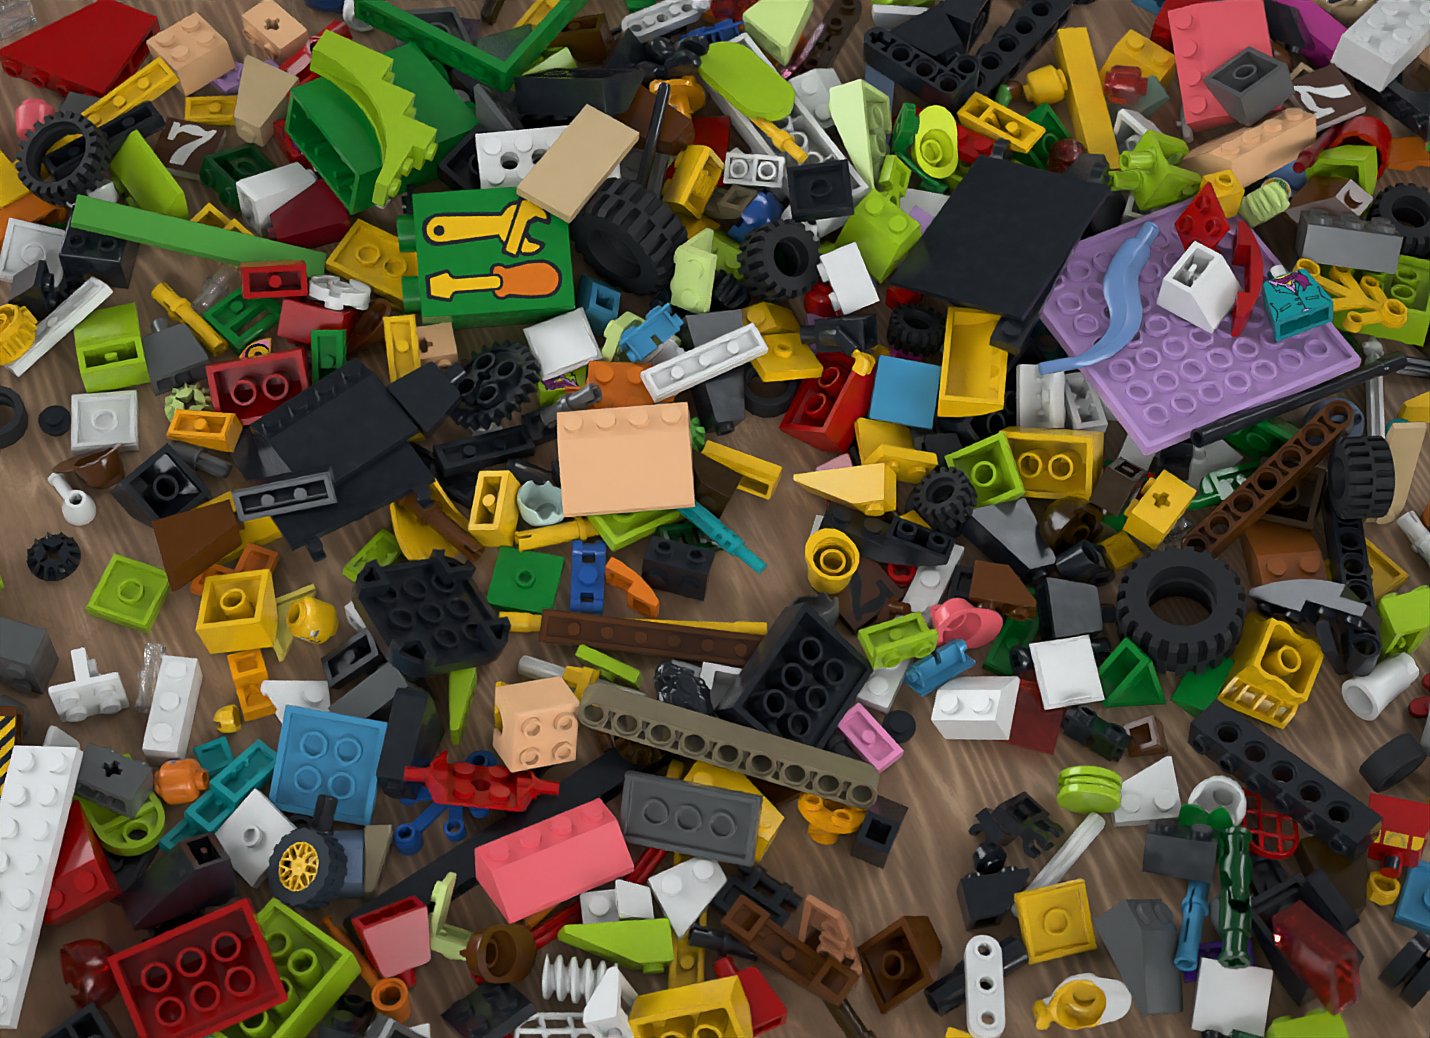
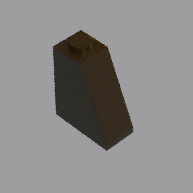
M1313 835L1302 838L1298 843L1294 856L1304 879L1320 868L1359 917L1365 909L1367 901V849L1352 863L1343 855L1341 856L1333 852L1329 845L1317 836Z

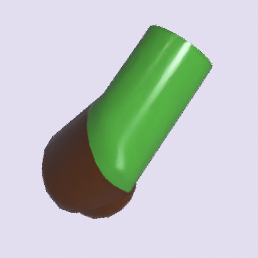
M1012 80L1000 85L994 101L1007 108L1009 102L1020 98L1023 94L1021 83Z

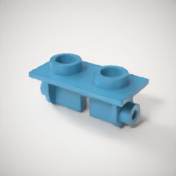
M669 303L663 307L660 305L654 307L645 316L646 321L638 327L635 325L631 326L621 335L620 338L622 340L618 342L620 350L623 353L629 349L626 356L633 364L636 361H643V359L658 348L651 339L654 335L663 344L680 331L679 326L683 324V321L676 313L670 316L672 311Z
M953 638L936 650L937 658L934 659V656L929 654L919 661L910 664L909 669L905 671L906 677L903 679V682L923 697L975 665L976 661L964 653L967 650L965 641L962 638L957 640Z

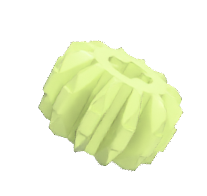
M1271 182L1243 197L1238 213L1251 228H1254L1287 210L1290 203L1285 190L1282 189L1280 184Z

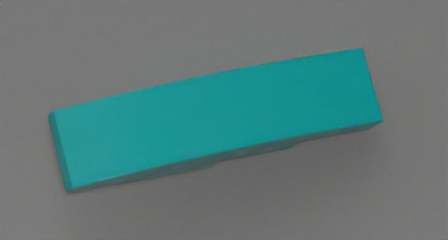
M257 739L209 782V790L184 811V819L159 840V848L167 853L180 841L211 831L215 834L254 789L261 791L271 779L277 753L260 739Z

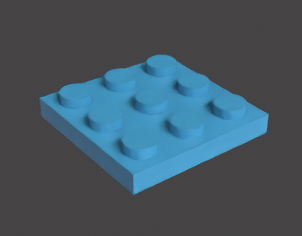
M286 705L269 800L280 811L313 816L318 795L327 794L338 798L334 820L364 826L372 825L379 788L376 771L388 722Z

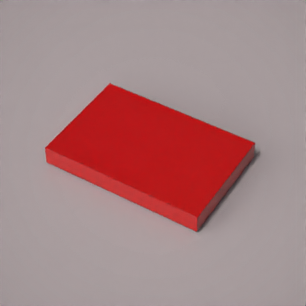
M730 116L692 118L696 134L691 145L710 147L725 164L726 152H729ZM676 159L667 168L664 184L667 179L672 180L677 169L674 167ZM724 170L716 186H726L723 183Z

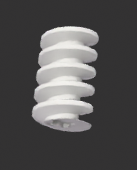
M547 953L542 976L544 999H550L552 993L556 990L558 1001H564L568 992H570L573 1003H578L581 996L585 994L586 1003L588 1004L607 971L605 961L601 960L597 969L593 970L591 959L587 958L583 967L579 968L577 958L572 957L568 966H564L562 955L558 954L554 964H550ZM615 962V964H614L613 967H617V968H618V967H619V963H616V962Z

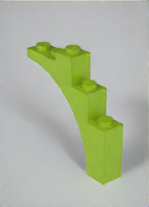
M326 29L313 48L310 70L330 80L346 92L365 112L373 125L381 146L383 167L375 183L372 202L384 207L390 196L395 198L402 183V180H400L402 176L407 177L412 167L421 170L426 160H433L438 149V144L434 142L437 129L415 120L414 117L417 110L413 107L415 94L392 84L395 78V73L391 72L394 59Z

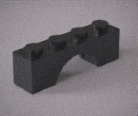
M1403 71L1381 92L1354 78L1355 89L1424 141H1430V93L1416 92L1402 86Z

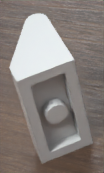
M611 967L606 971L583 1012V1024L595 1038H634L627 1020L635 998L639 995L617 967ZM621 997L630 1007L627 1014L620 1007Z

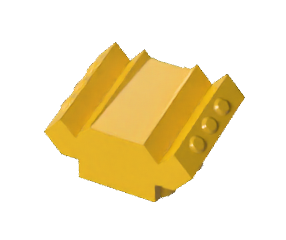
M1251 610L1244 619L1240 642L1235 646L1234 653L1229 657L1235 661L1216 699L1229 708L1283 730L1295 716L1299 704L1306 702L1324 658V654L1320 650L1319 638L1297 630L1284 621H1277L1274 618L1266 617Z

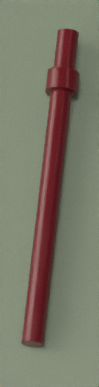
M1347 120L1328 127L1310 147L1304 148L1299 153L1297 161L1293 164L1294 172L1300 174L1306 168L1312 167L1318 161L1319 154L1329 145Z

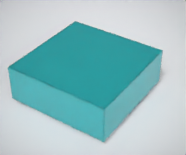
M226 736L193 748L195 757L202 769L208 771L209 780H212L235 760Z

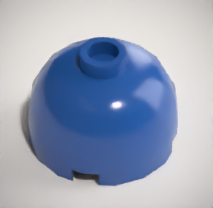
M765 187L741 214L737 224L731 227L727 236L741 243L746 241L744 237L749 232H752L753 229L781 219V215L784 212L781 201Z

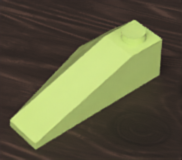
M863 79L829 88L830 100L828 101V109L855 170L868 185L869 191L874 188L880 193L883 190L879 179L884 164V157L890 156V146L886 144V134L892 132L889 96Z

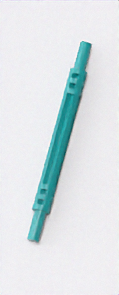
M696 500L695 507L676 509L732 557L736 555L758 574H761L766 569L767 564L745 546V541Z

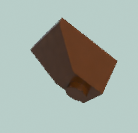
M1312 175L1291 199L1288 209L1280 214L1298 229L1301 211L1310 212L1311 208L1328 211V215L1341 217V213H1352L1360 216L1374 198L1352 179Z
M902 916L857 947L862 972L881 1014H887L935 982L938 978L943 947L928 916Z

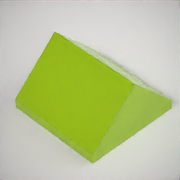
M1000 432L945 456L948 468L951 466L955 467L957 471L959 469L962 470L977 492V506L971 507V509L1017 500L1026 493L1005 432Z

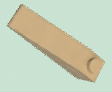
M1426 422L1392 424L1385 437V441H1387L1392 453L1395 468L1393 501L1386 516L1382 518H1363L1364 523L1389 524L1397 520L1407 500L1427 429Z

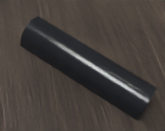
M147 101L98 128L109 142L110 148L107 150L111 153L112 157L117 154L132 131L137 129L145 139L166 128V124L159 111L150 101ZM84 136L41 158L54 182L68 177L80 165L86 148Z

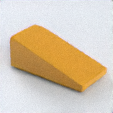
M176 409L166 436L169 439L210 449L234 452L242 431V425L235 413Z

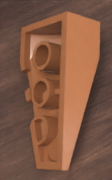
M809 894L805 899L798 939L826 959L831 956L859 975V979L853 986L856 988L860 983L862 966L852 924L840 910L828 906Z

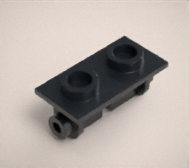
M1072 705L1065 713V718L1059 726L1064 730L1065 735L1082 745L1087 743L1090 736L1095 738L1090 749L1110 762L1112 759L1119 762L1125 752V748L1133 740V737L1128 735L1122 726L1116 723H1108L1098 717L1092 708L1085 705Z

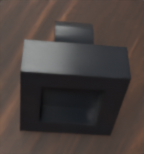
M987 807L975 815L980 823L974 824L968 832L972 836H976L982 831L985 832L986 839L978 847L986 843H994L1005 847L1015 840V837L1004 833L999 828L997 821L991 816L994 810Z

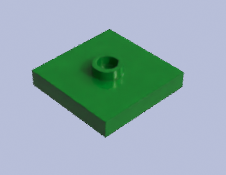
M500 545L486 598L488 603L494 610L531 613L533 615H542L543 608L554 609L565 565V557L528 550L519 552L517 548Z

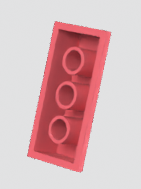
M600 798L475 848L476 879L509 924L634 871V864L618 821Z

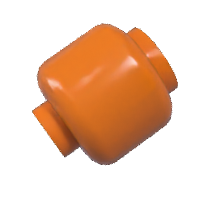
M194 758L166 761L162 764L160 770L156 771L154 776L156 794L169 805L194 803L204 794V790L209 787L208 771L202 769L200 763Z

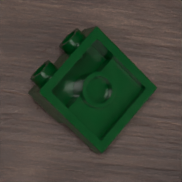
M245 143L204 156L199 177L204 187H211L218 193L219 200L223 206H231L238 213L241 212L236 182L278 167L255 144Z

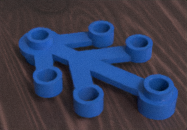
M486 750L475 751L465 761H460L472 765L484 763L482 766L488 767L498 765L494 754ZM421 787L416 800L402 798L399 799V802L404 806H410L419 801L433 800L428 788ZM433 802L411 824L400 825L393 837L398 852L406 856L419 852L424 843L421 834L447 808H449V820L445 822L443 827L445 835L451 842L463 840L467 834L463 823V806ZM469 807L471 814L476 818H483L491 811V809L487 808L476 809L475 807ZM460 827L459 831L455 833L450 832L453 828ZM411 834L410 837L402 839L403 837Z

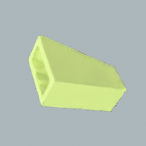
M760 0L743 13V33L746 32L757 45L785 66L789 63L813 11L814 0Z

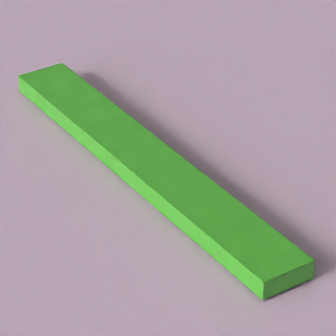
M77 194L70 226L240 266V262L303 259L306 263L308 283L312 276L324 274L327 253Z

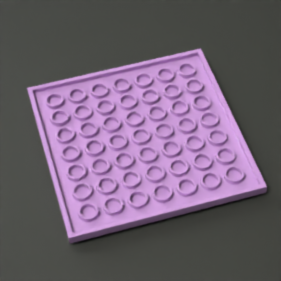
M1195 197L1079 241L1039 317L1069 357L1078 356L1089 350L1105 335L1110 325V313L1102 290L1103 279L1109 263L1127 238H1134L1144 222L1151 221L1160 228L1159 235L1150 246L1151 257L1138 277L1142 303V320L1138 331L1132 340L1113 356L1096 364L1078 368L1145 456L1190 438V433L1195 428L1214 421H1221L1265 403L1296 394L1356 369L1362 360L1331 322L1276 342L1264 307L1262 286L1252 317L1238 337L1231 336L1232 309L1211 334L1157 305L1163 278L1185 253L1174 223ZM1238 213L1235 217L1227 218L1231 229L1216 246L1244 291V266L1232 265L1233 236L1238 221H1245ZM1249 226L1259 244L1262 255L1263 285L1266 281H1269L1268 271L1272 267L1282 264Z

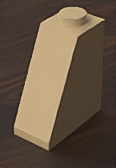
M247 55L244 59L234 113L238 136L248 143L253 142L264 147L274 134L273 122L286 118L288 109L287 93L300 83L299 78Z

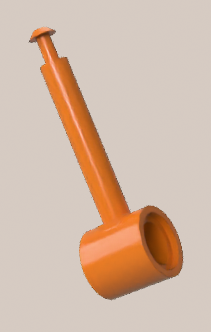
M332 916L322 917L320 925H325L328 928V935L354 954L362 969L360 975L372 989L371 997L376 1016L378 1013H381L401 1024L409 1018L412 1009L405 983L393 977L382 979L339 925L335 926L330 921ZM390 998L400 999L394 1005H384L385 1001Z

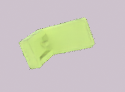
M449 872L442 882H436L431 896V901L436 904L434 912H430L428 915L430 950L440 952L448 959L466 961L465 957L459 955V951L466 949L469 938L474 932L445 923L457 876L456 873Z

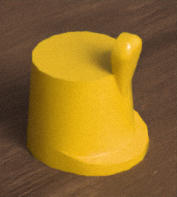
M824 528L814 532L808 538L805 545V560L808 565V580L811 586L816 591L826 592L827 594L839 593L847 587L858 567L859 552L853 541L843 532Z

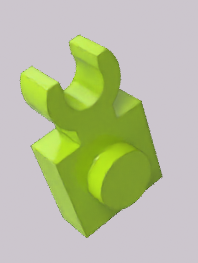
M896 155L885 156L879 183L883 186V190L880 193L900 208V198L906 195L911 170Z

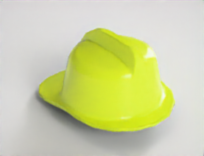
M933 105L926 107L919 114V130L915 134L910 155L912 162L926 174L941 179L950 176L958 164L957 127L951 112L942 106Z

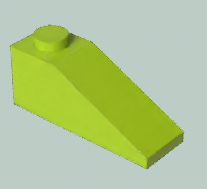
M669 918L564 925L557 933L558 940L613 963H619L620 966L630 970L642 969L645 975L662 973L664 968L674 961Z

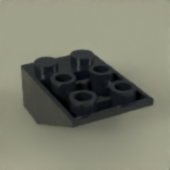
M211 831L178 842L118 897V901L133 930L137 931L140 929H153L161 922L173 918L191 916L195 911L209 906L224 905L230 899L238 897L239 892L231 859L214 832Z

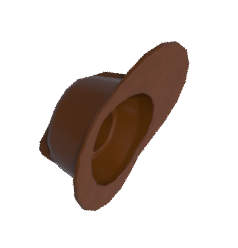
M121 442L107 449L69 458L54 466L52 471L53 473L74 471L86 486L100 490L107 489L126 478L124 464L118 450L124 444Z
M494 924L485 929L478 930L469 938L466 949L459 951V955L466 958L469 970L474 975L483 977L486 982L513 983L523 980L530 974L537 954L536 943L532 933L525 926L518 924Z

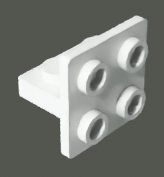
M85 647L71 650L76 681L48 688L49 695L62 722H79L88 716L101 713L107 715L115 714L121 709L129 707V700L118 672L104 675L99 674L96 659L89 660Z

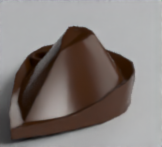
M376 298L371 301L368 309L363 310L357 320L348 344L346 357L350 358L369 345L385 341L383 317L404 315L402 309L396 303L383 298Z

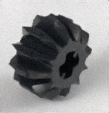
M722 269L715 271L710 312L737 310L748 307L752 299L748 293V287L741 283L742 280L735 278L733 273L727 274Z

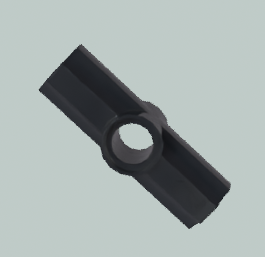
M1013 935L999 942L1002 950L1003 978L1027 964L1029 958L1023 944ZM986 950L981 955L987 956L990 955V952ZM964 959L954 967L952 972L924 989L923 993L928 1005L940 1017L966 1002ZM988 982L979 983L984 990L992 988Z

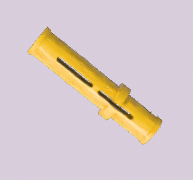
M163 282V284L159 283L151 293L152 298L165 308L168 316L173 321L186 324L194 337L214 357L220 356L225 352L228 347V341L194 311L191 303L186 298L178 296L166 282Z
M582 516L574 517V521L520 532L516 531L514 532L515 544L518 545V551L522 552L573 540H583V542H586L587 538L599 536L600 534L588 518L583 519Z

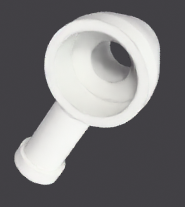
M52 473L48 477V482L56 488L64 499L62 512L65 520L75 526H82L91 522L96 515V505L93 499L81 490H73L65 480L63 473ZM81 500V503L77 505L72 504L74 501Z

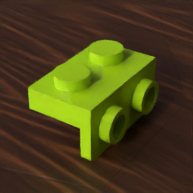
M918 611L858 631L857 638L873 670L882 667H895L903 660L913 657L923 658L935 651L939 634L936 629L929 630L921 612Z

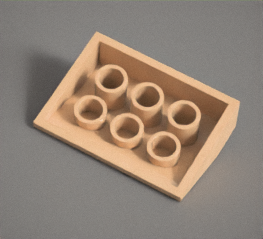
M1292 107L1265 115L1251 126L1242 123L1191 150L1190 154H1187L1182 159L1183 164L1177 167L1199 173L1202 178L1204 175L1231 169L1242 187L1245 188L1296 160L1304 148L1310 147L1316 141V115L1305 112L1301 108Z
M688 402L557 412V440L564 517L695 507L691 421Z

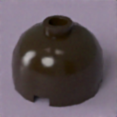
M1068 496L1056 500L1045 508L1039 523L1040 534L1046 545L1051 548L1055 557H1057L1082 540L1096 544L1104 530V527L1100 524L1101 518H1105L1086 499Z

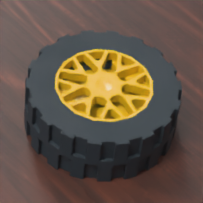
M310 828L294 829L290 834H285L279 844L275 845L274 852L268 862L270 863L269 869H267L268 884L274 892L273 895L285 905L314 911L319 910L320 907H326L332 899L335 900L338 896L339 890L344 886L345 875L347 876L346 862L348 860L347 855L344 853L343 845L339 844L338 839L334 836Z

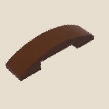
M741 894L720 924L748 950L774 970L808 992L839 1007L860 976L833 957L829 956L828 959L823 957L770 920V913Z

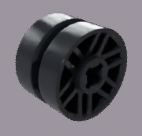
M1421 930L1413 936L1377 978L1390 990H1394L1404 981L1406 984L1399 993V998L1412 1009L1430 990V957L1427 956L1430 951V938Z

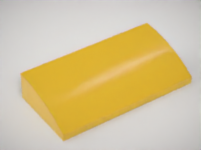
M948 306L937 417L977 416L1003 409L1008 352L989 345L990 337L1001 316L974 308Z

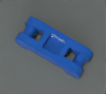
M573 540L570 612L603 616L605 541L596 540V544L583 543V540ZM583 556L595 557V563H582ZM581 598H594L593 602H581Z

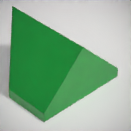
M1125 637L1097 669L1105 699L1100 702L1106 708L1167 704L1152 660L1129 637Z

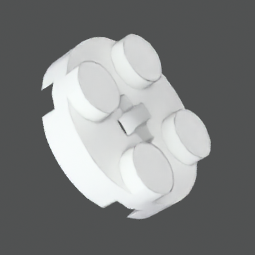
M316 275L312 276L311 280L309 279L308 296L306 297L312 300L325 301L324 307L332 310H343L344 305L355 309L367 310L371 287L350 279L349 284L340 281L338 276Z

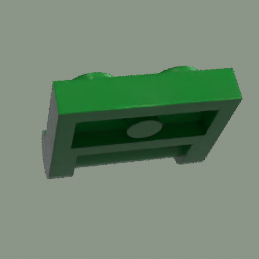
M240 286L204 312L202 316L219 335L228 341L231 350L240 356L248 345L276 324H279L282 307L273 298L244 299ZM264 310L270 313L242 335L238 336L235 333Z

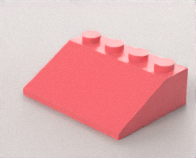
M1223 0L1196 3L1168 11L1186 124L1194 132H1199L1239 122L1229 116L1206 87L1203 79L1248 46L1273 57L1264 1ZM1277 106L1266 115L1282 111V106Z

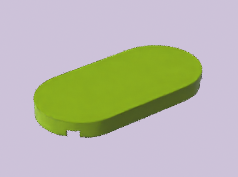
M728 41L709 44V51L705 56L699 57L702 61L701 66L697 68L700 77L746 117L757 120L758 116L765 118V121H777L787 117L792 112L795 103V90L792 85L746 46Z

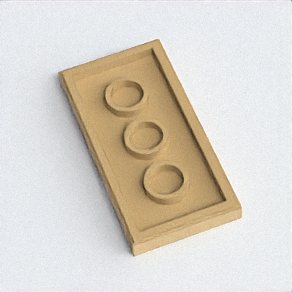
M586 104L517 186V195L570 224L639 140V132Z

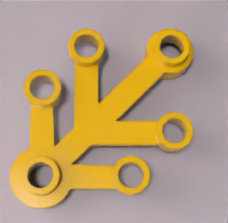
M1302 258L1295 264L1292 272L1299 269L1307 270L1325 291L1340 297L1332 299L1333 312L1364 308L1370 311L1366 313L1348 312L1343 320V326L1346 330L1357 333L1363 325L1381 323L1388 328H1400L1405 325L1408 313L1407 307L1396 299H1388L1379 287V282L1376 278L1365 275L1358 284L1351 275L1349 267L1333 265L1329 271V277L1333 280L1331 281L1319 275L1320 268L1318 264L1310 259Z

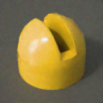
M235 704L224 706L215 712L213 721L219 722L215 725L217 730L222 733H232L241 730V716Z

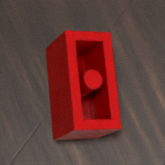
M303 259L240 262L241 290L244 299L308 296L307 268Z

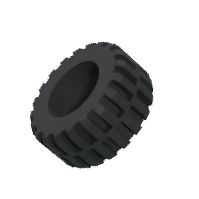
M617 177L607 178L568 227L571 241L575 242V249L579 254H582L587 265H591L596 270L595 273L601 278H606L611 285L618 286L627 293L634 292L637 296L657 294L664 289L675 273L676 263H674L673 259L676 249L689 240L686 228L680 224L681 219L670 210V206L665 201L662 202L657 197L656 193L644 189L643 185L637 182L631 183L629 179H617Z
M1176 546L1165 547V551L1162 552L1156 549L1148 552L1146 559L1140 557L1134 561L1132 568L1126 570L1122 576L1121 584L1118 586L1115 625L1118 627V637L1120 642L1125 637H1129L1152 660L1158 673L1166 675V672L1170 671L1175 672V676H1186V672L1193 671L1194 675L1205 673L1206 666L1209 665L1212 669H1215L1222 664L1223 656L1228 659L1234 653L1235 646L1240 642L1246 611L1245 589L1240 585L1241 579L1233 570L1229 572V564L1221 558L1215 560L1213 558L1214 554L1208 551L1197 552L1195 547L1185 546V549H1176ZM1182 596L1202 604L1208 610L1210 616L1197 624L1180 626L1163 621L1152 612L1150 607L1161 599Z

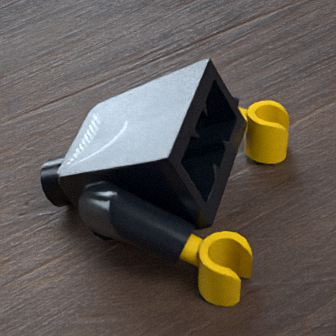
M876 314L827 316L815 320V325H804L800 329V340L803 345L816 344L817 352H843L848 358H855L856 361L852 370L861 376L871 373L874 364H877L879 355L890 357V350L878 344ZM869 349L874 350L872 355L867 354L864 351H867Z

